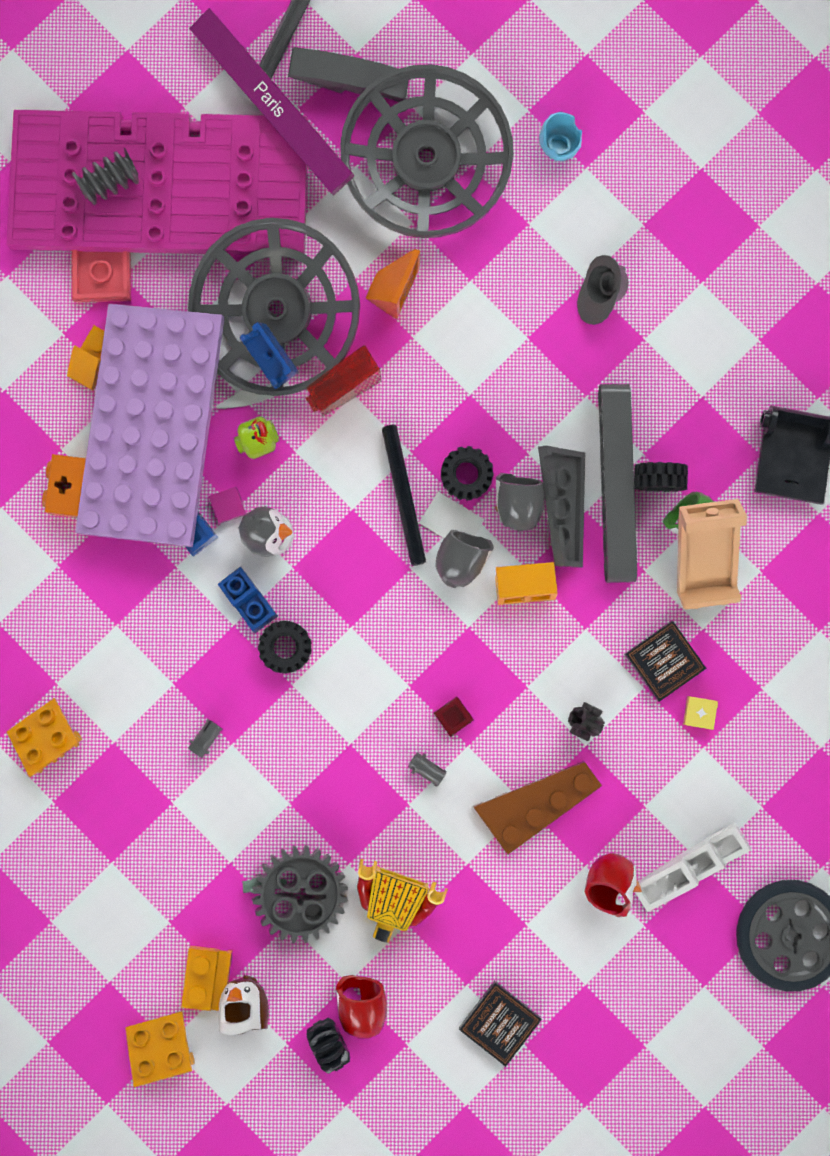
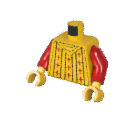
M360 859L357 883L360 904L364 910L368 911L367 918L377 922L373 938L379 941L389 943L394 928L407 931L409 926H417L432 914L437 905L442 904L445 900L448 889L445 888L444 892H437L435 890L437 882H432L429 889L427 883L377 866V861H374L372 867H366L363 865L364 859Z

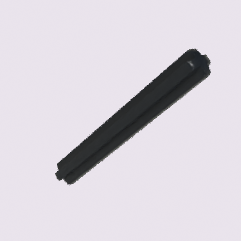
M387 425L382 427V434L409 558L412 566L422 565L426 562L398 429L396 425Z

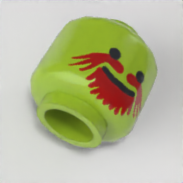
M261 416L241 423L237 429L238 436L234 437L238 451L240 453L245 452L251 459H256L275 451L276 443L279 442V436L272 420L267 421Z

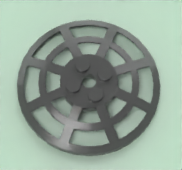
M432 64L400 68L383 75L369 85L350 109L343 126L340 143L341 160L350 170V155L367 158L370 177L378 190L365 200L352 178L347 185L360 207L372 219L389 230L419 238H437L456 234L471 227L485 217L496 205L505 190L511 173L514 155L513 137L509 122L501 105L492 93L479 81L463 72ZM415 78H425L424 96L405 99L390 107L380 94L386 88L399 82ZM436 79L460 85L472 92L479 100L466 112L452 101L435 97ZM371 101L382 116L371 131L368 145L350 143L356 121ZM423 106V120L406 126L397 116L408 109ZM435 107L449 111L457 116L459 120L450 129L444 124L434 121ZM487 108L499 127L503 141V152L486 153L484 138L475 120ZM387 124L398 134L393 149L376 147L379 136ZM467 128L475 140L477 153H461L457 137ZM428 149L434 153L435 157L430 162H423L418 154L422 150ZM375 160L393 162L397 176L386 185H384L378 174ZM503 164L498 185L488 202L482 206L471 195L481 182L485 165ZM459 165H477L473 179L468 187L464 189L454 179ZM405 184L412 189L418 190V206L404 202L396 197L394 193ZM444 186L456 197L445 204L430 206V191L441 189ZM387 200L401 210L418 214L417 230L392 223L378 214L374 208ZM461 204L474 214L466 221L455 226L440 230H429V215L448 212Z
M265 218L252 220L233 228L222 235L208 249L193 275L189 291L188 311L219 314L224 317L223 335L232 350L219 360L218 375L242 390L259 395L281 396L310 389L325 380L338 368L355 340L360 317V298L354 273L345 256L331 240L304 223L282 218ZM279 229L303 233L317 240L323 247L314 259L297 250L281 247ZM267 230L269 248L254 251L239 262L225 251L228 246L243 236L256 231ZM332 255L339 262L346 275L352 300L336 301L332 284L322 269ZM270 257V274L255 279L246 270L254 262ZM282 257L295 259L307 266L297 280L283 274ZM217 259L230 272L222 284L218 305H201V294L205 279L211 266ZM315 276L319 278L324 287L327 302H311L305 288ZM238 278L248 289L244 294L242 304H228L230 291L235 280ZM275 301H281L284 306V311L279 317L272 316L270 312V306ZM352 312L348 336L341 351L334 358L324 348V345L333 331L336 313ZM312 314H327L324 330L317 340L306 328L310 323ZM228 316H243L244 322L249 329L248 333L253 331L252 326L257 322L266 324L284 351L285 343L299 338L309 350L291 359L295 367L304 364L316 355L326 368L305 382L293 386L283 387L281 385L277 389H274L272 385L271 387L261 386L236 376L229 368L240 358L259 367V365L243 342H239L236 339Z

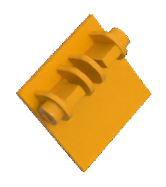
M55 698L7 731L30 778L36 773L43 772V768L50 763H56L58 761L57 758H63L65 756L64 753L71 748H77L82 740L77 731H72Z
M182 1011L125 1027L134 1088L192 1072L191 1065L195 1064L193 1053H189Z

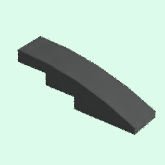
M294 47L292 49L288 77L341 94L347 90L361 95L369 85L380 77L399 68L353 56ZM409 80L388 87L380 94L384 98L401 102L406 99Z

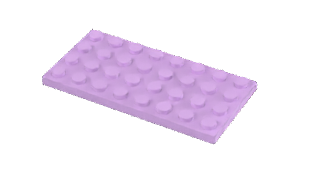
M108 304L75 533L193 547L223 333L224 317L222 315Z

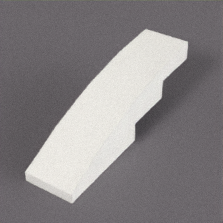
M734 822L682 852L638 881L642 892L635 893L646 911L649 912L698 886L699 881L724 869L725 864L751 851V847Z

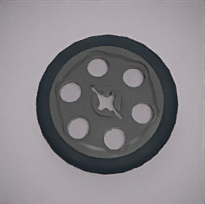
M781 880L768 884L758 890L746 902L740 913L736 929L737 947L748 971L765 985L786 992L804 991L814 988L830 977V896L819 887L800 880ZM800 900H806L809 904V911L803 916H798L794 910L796 903ZM770 905H778L781 913L776 920H768L765 912ZM819 923H824L828 929L827 935L822 939H816L813 935V929ZM791 927L793 931L798 933V936L794 937L793 945L791 941L785 938V935L790 933L789 929ZM762 932L768 933L770 936L769 945L764 948L757 947L755 943L756 936ZM808 951H814L817 954V962L813 966H805L803 963L804 954ZM781 955L787 956L789 961L788 967L783 971H777L774 968L775 959Z

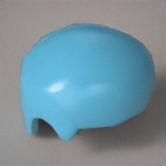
M564 112L551 114L541 127L539 134L540 146L550 159L566 161L573 158L580 150L582 130L578 129L575 125V117Z

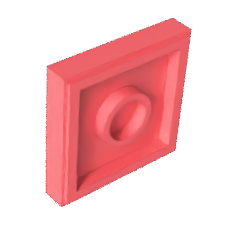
M72 250V300L74 302L131 301V253L127 251L84 252Z

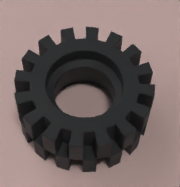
M467 446V448L459 447L457 450L451 451L443 461L441 468L443 487L447 489L451 496H455L459 500L466 499L468 501L481 497L488 490L493 479L492 462L490 463L488 455H484L482 450L478 448L477 450L473 449V446ZM471 463L477 468L478 478L474 483L462 484L458 481L456 469L460 464Z
M673 462L635 464V490L649 492L687 490L688 465Z
M280 621L272 623L271 626L266 627L264 633L259 638L258 651L260 652V659L263 660L267 668L277 673H291L301 669L308 662L312 652V642L308 632L294 622ZM281 636H290L296 642V652L290 658H280L274 651L275 641Z

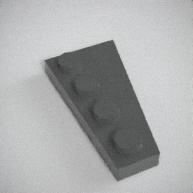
M547 445L538 446L554 564L560 567L583 568L585 452Z

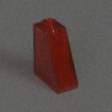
M364 345L308 385L306 389L309 396L305 399L314 413L319 410L322 417L380 383V368Z

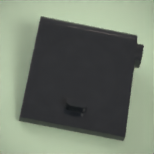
M771 405L768 411L764 410L760 419L763 435L754 492L823 505L830 464V416Z

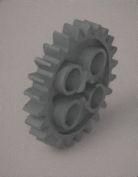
M293 845L292 854L289 855L282 848V858L278 859L274 855H270L273 864L269 866L262 863L261 865L266 872L265 875H255L256 879L261 883V885L252 886L253 892L260 894L252 898L253 904L261 905L255 910L256 916L265 915L260 921L261 925L266 926L271 923L269 933L273 935L280 930L279 937L282 941L288 934L294 944L298 936H302L304 942L307 943L309 934H313L318 940L320 929L330 933L327 924L329 922L333 924L339 923L334 916L335 913H345L344 909L339 905V903L348 902L347 897L340 894L348 890L346 884L339 883L345 878L343 872L335 873L340 867L337 862L328 865L331 860L329 854L320 858L321 850L319 848H316L313 854H310L308 845H305L302 853H299L297 847ZM286 871L295 873L294 880L289 884L280 882L281 875ZM316 874L323 875L324 881L320 886L312 887L309 885L312 876ZM300 888H303L308 895H301L300 900H297L293 893H298ZM275 889H282L283 891L291 892V893H279V894H275V893H274V890H275ZM321 894H325V895H326V897H325L324 899H320V898H317V897H314V896H309V895H321ZM281 901L291 903L290 909L285 913H278L275 910L277 904ZM317 904L320 906L319 912L316 915L307 916L305 914V910L309 905Z

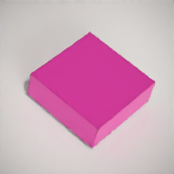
M237 487L209 496L219 524L246 514Z

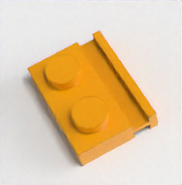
M199 946L189 947L181 1008L219 1011L221 994L229 983L232 950L223 951Z

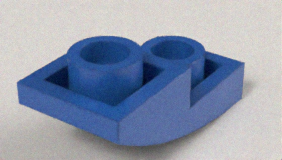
M239 567L218 583V586L230 603L237 609L254 633H257L278 617L242 567Z

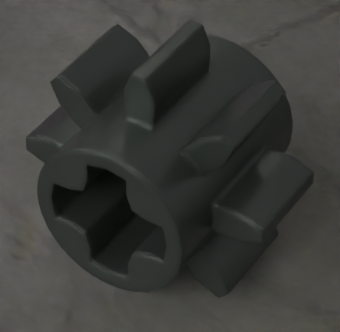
M586 702L583 703L582 707H574L568 718V722L572 727L570 733L585 741H589L590 736H599L605 724L602 717H600L603 711Z

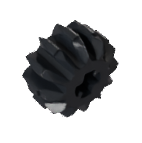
M332 1019L319 1020L307 1029L306 1035L309 1046L323 1071L329 1074L333 1071H338L350 1062V1052L339 1028H337Z

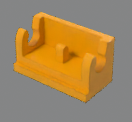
M554 562L496 567L495 582L498 605L552 601L556 599L558 592Z

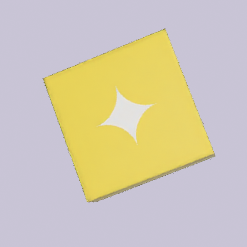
M687 696L683 725L714 730L718 701Z

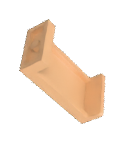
M739 499L679 507L677 594L684 609H698L741 602V594L737 587L741 526H746L747 515Z

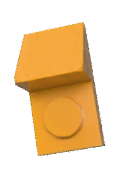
M93 325L81 348L74 345L67 372V377L92 391L97 384L104 330Z

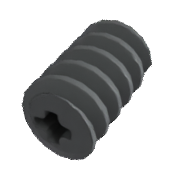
M125 147V157H122L117 151L113 152V163L106 156L103 157V168L96 162L92 163V173L86 167H83L82 178L75 172H72L84 197L93 205L98 204L96 194H99L104 200L108 199L107 189L115 195L118 194L117 184H120L125 190L128 189L129 178L135 184L139 183L138 172Z

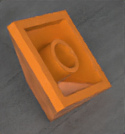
M413 249L377 271L365 299L390 316L398 319L420 269L421 251Z

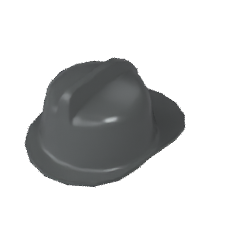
M601 255L590 263L577 300L578 313L587 324L596 325L607 319L615 303L620 301L628 290L629 281L625 272L626 268L618 265L617 261L611 256Z

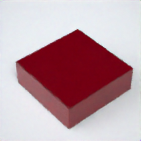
M457 696L434 712V715L450 737L474 721Z

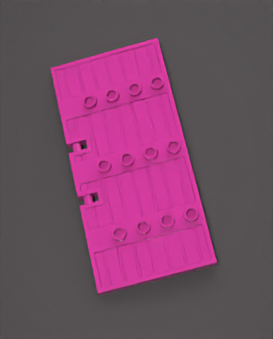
M13 111L6 243L10 250L205 254L222 235L252 220L282 218L306 224L307 165L264 115L201 114V121H192L190 114L132 112V120H124L121 112ZM123 132H131V136L123 135ZM191 133H200V137H191ZM125 147L138 172L139 183L135 184L129 178L128 189L125 190L120 184H117L118 194L115 195L107 189L108 199L104 200L99 194H96L98 204L93 205L84 197L72 172H75L82 178L83 167H86L92 173V163L96 162L103 168V157L106 156L113 163V152L117 151L122 157H125ZM279 229L281 247L297 250L305 254V234L288 229ZM260 230L245 235L233 242L225 251L230 255H249L254 251L269 248L267 230Z

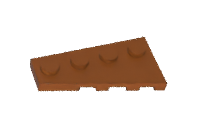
M582 761L550 774L545 778L525 784L518 789L476 804L473 807L507 855H509L602 785L588 765Z

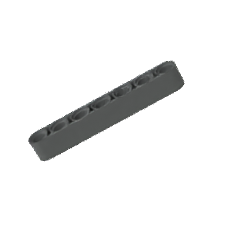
M600 384L598 407L604 576L606 583L636 582L637 547L630 384Z

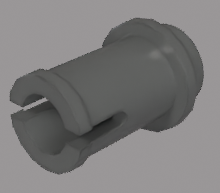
M207 719L195 739H190L189 743L191 744L188 749L203 758L205 754L208 755L210 753L208 749L219 733L222 732L223 728Z
M417 752L408 765L412 769L411 773H418L437 787L447 771L425 758V753L421 755Z

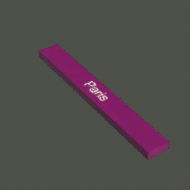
M208 8L189 29L334 196L355 175L213 11Z

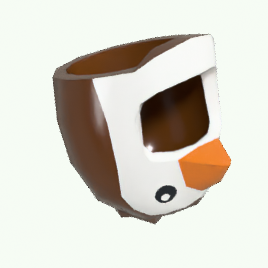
M244 975L243 978L230 981L226 985L219 1002V1032L226 1035H241L249 1030L268 1029V999L264 988L257 982L256 978Z

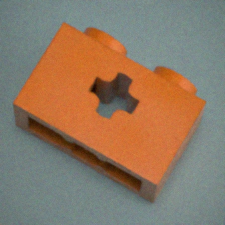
M52 454V460L46 466V478L49 479L48 489L44 490L42 495V506L45 507V513L55 516L78 517L86 458ZM68 482L71 483V489L62 490V485H67Z

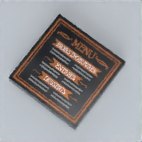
M670 621L624 654L658 702L707 669L674 621Z
M494 980L459 1026V1030L506 1067L542 1018Z

